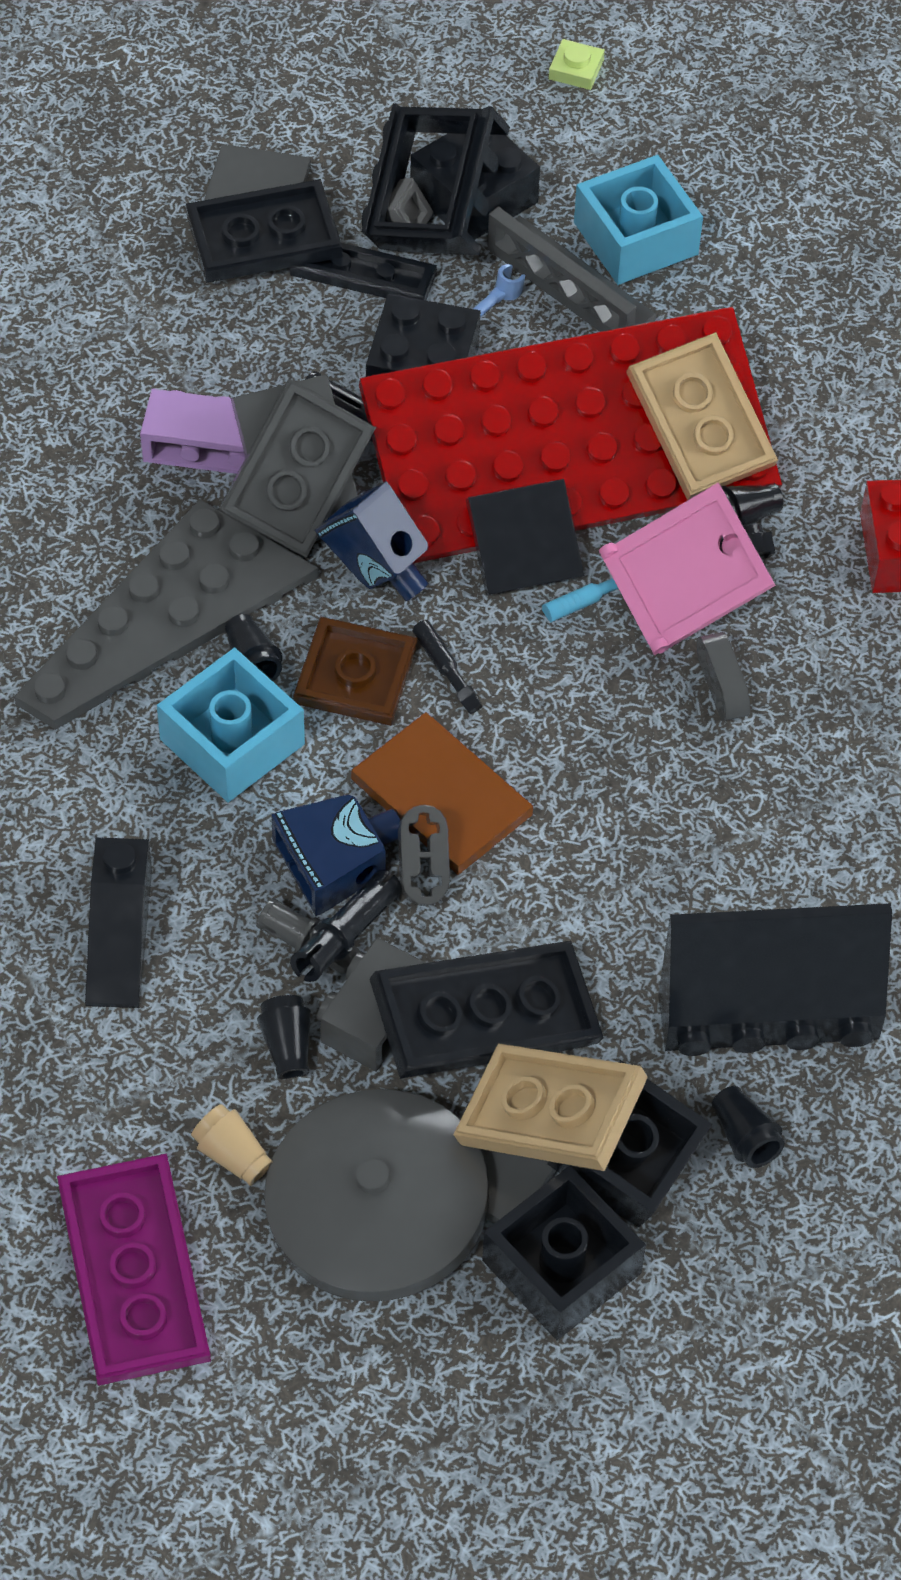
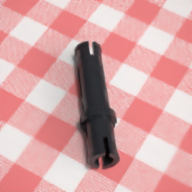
M379 870L375 872L371 879L332 918L323 919L316 925L312 938L291 957L290 964L292 970L298 977L312 965L314 967L305 975L304 981H317L335 960L345 958L352 951L354 940L402 894L401 883L395 875L381 886L380 884L388 877L389 871Z

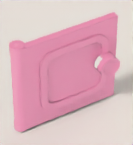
M719 483L694 496L616 544L608 543L599 549L601 557L654 655L664 653L675 644L776 586ZM723 537L724 540L720 549V540Z

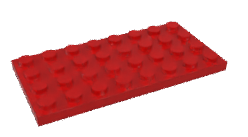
M722 308L360 378L359 388L369 424L376 427L372 434V440L383 483L386 481L389 483L428 543L427 551L413 563L476 551L466 504L468 497L564 479L575 531L667 513L688 501L626 372L631 365L715 332L770 442L734 308ZM776 463L773 467L726 486L775 483L781 488L782 482Z

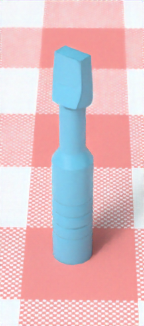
M613 578L600 584L590 583L543 604L542 611L551 623L600 601L603 595L619 588Z

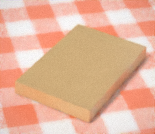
M716 332L628 367L626 373L687 500L716 483L726 486L776 465L778 459Z
M498 1044L453 1135L461 1145L605 1171L648 1077L643 1068L637 1065Z

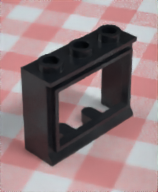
M393 103L389 120L383 128V145L379 162L373 169V186L368 206L364 208L362 213L361 232L379 249L480 256L482 247L467 232L470 216H486L489 208L487 198L477 188L481 172L496 173L499 166L498 156L488 146L489 136L508 135L510 126L492 106L483 109L402 107L397 103ZM416 132L466 134L445 225L388 222L386 219L391 193L399 180L405 179Z

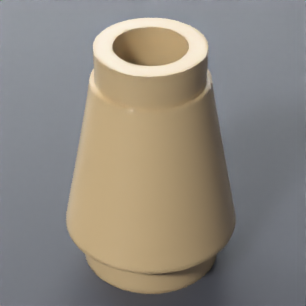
M223 1104L216 1106L207 1113L191 1133V1136L199 1143L197 1146L198 1151L240 1179H243L249 1186L257 1182L268 1171L270 1164L273 1162L266 1155L267 1153L237 1110L229 1111Z

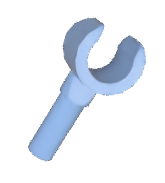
M511 264L501 266L498 270L495 288L473 309L481 310V317L496 303L502 300L518 298L522 294L525 274L521 275L518 279L511 280L513 266Z

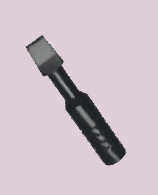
M423 620L418 622L412 630L414 635L427 652L439 673L447 676L457 692V699L470 714L481 709L483 705L472 686L466 684L458 672L456 660L430 621Z

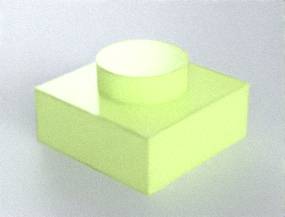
M562 39L549 68V79L591 90L604 61L605 49Z

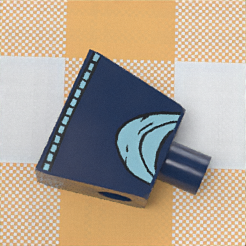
M387 481L349 500L315 529L318 536L355 577L369 589L389 580L401 597L408 601L429 584L413 563L427 551L428 543Z
M348 794L279 811L271 815L273 842L315 916L325 913L357 893L371 879L375 872L386 870V851L384 846L398 840L400 818L394 809H389L367 818L356 797Z

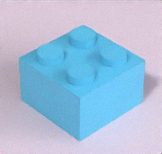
M659 155L576 185L574 224L617 285L699 255L703 215Z
M235 647L157 704L160 740L228 803L305 745L304 709Z

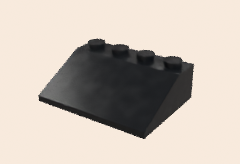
M891 903L670 915L658 993L665 1051L679 1050L681 1054L686 1056H698L714 1048L733 1047L739 1053H753L769 1045H787L793 1050H807L815 1047L818 1043L841 1042L846 1047H861L869 1044L872 1040H879L886 1017L892 926Z

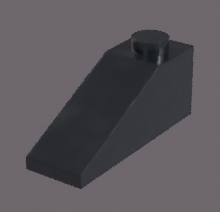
M95 838L90 889L85 1006L139 1008L152 878L149 839Z

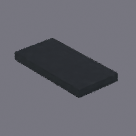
M571 940L378 970L369 979L400 1079L488 1064L498 1044L560 1052L598 1044L604 1038Z

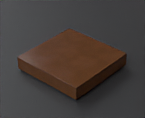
M320 616L293 694V700L300 706L391 726L417 648V638Z

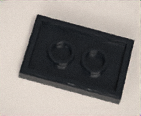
M321 179L186 203V215L206 283L343 257L342 244Z

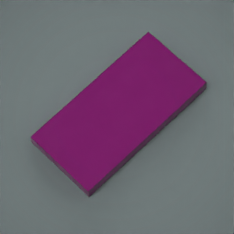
M167 1153L57 1176L97 1385H105L211 1362Z

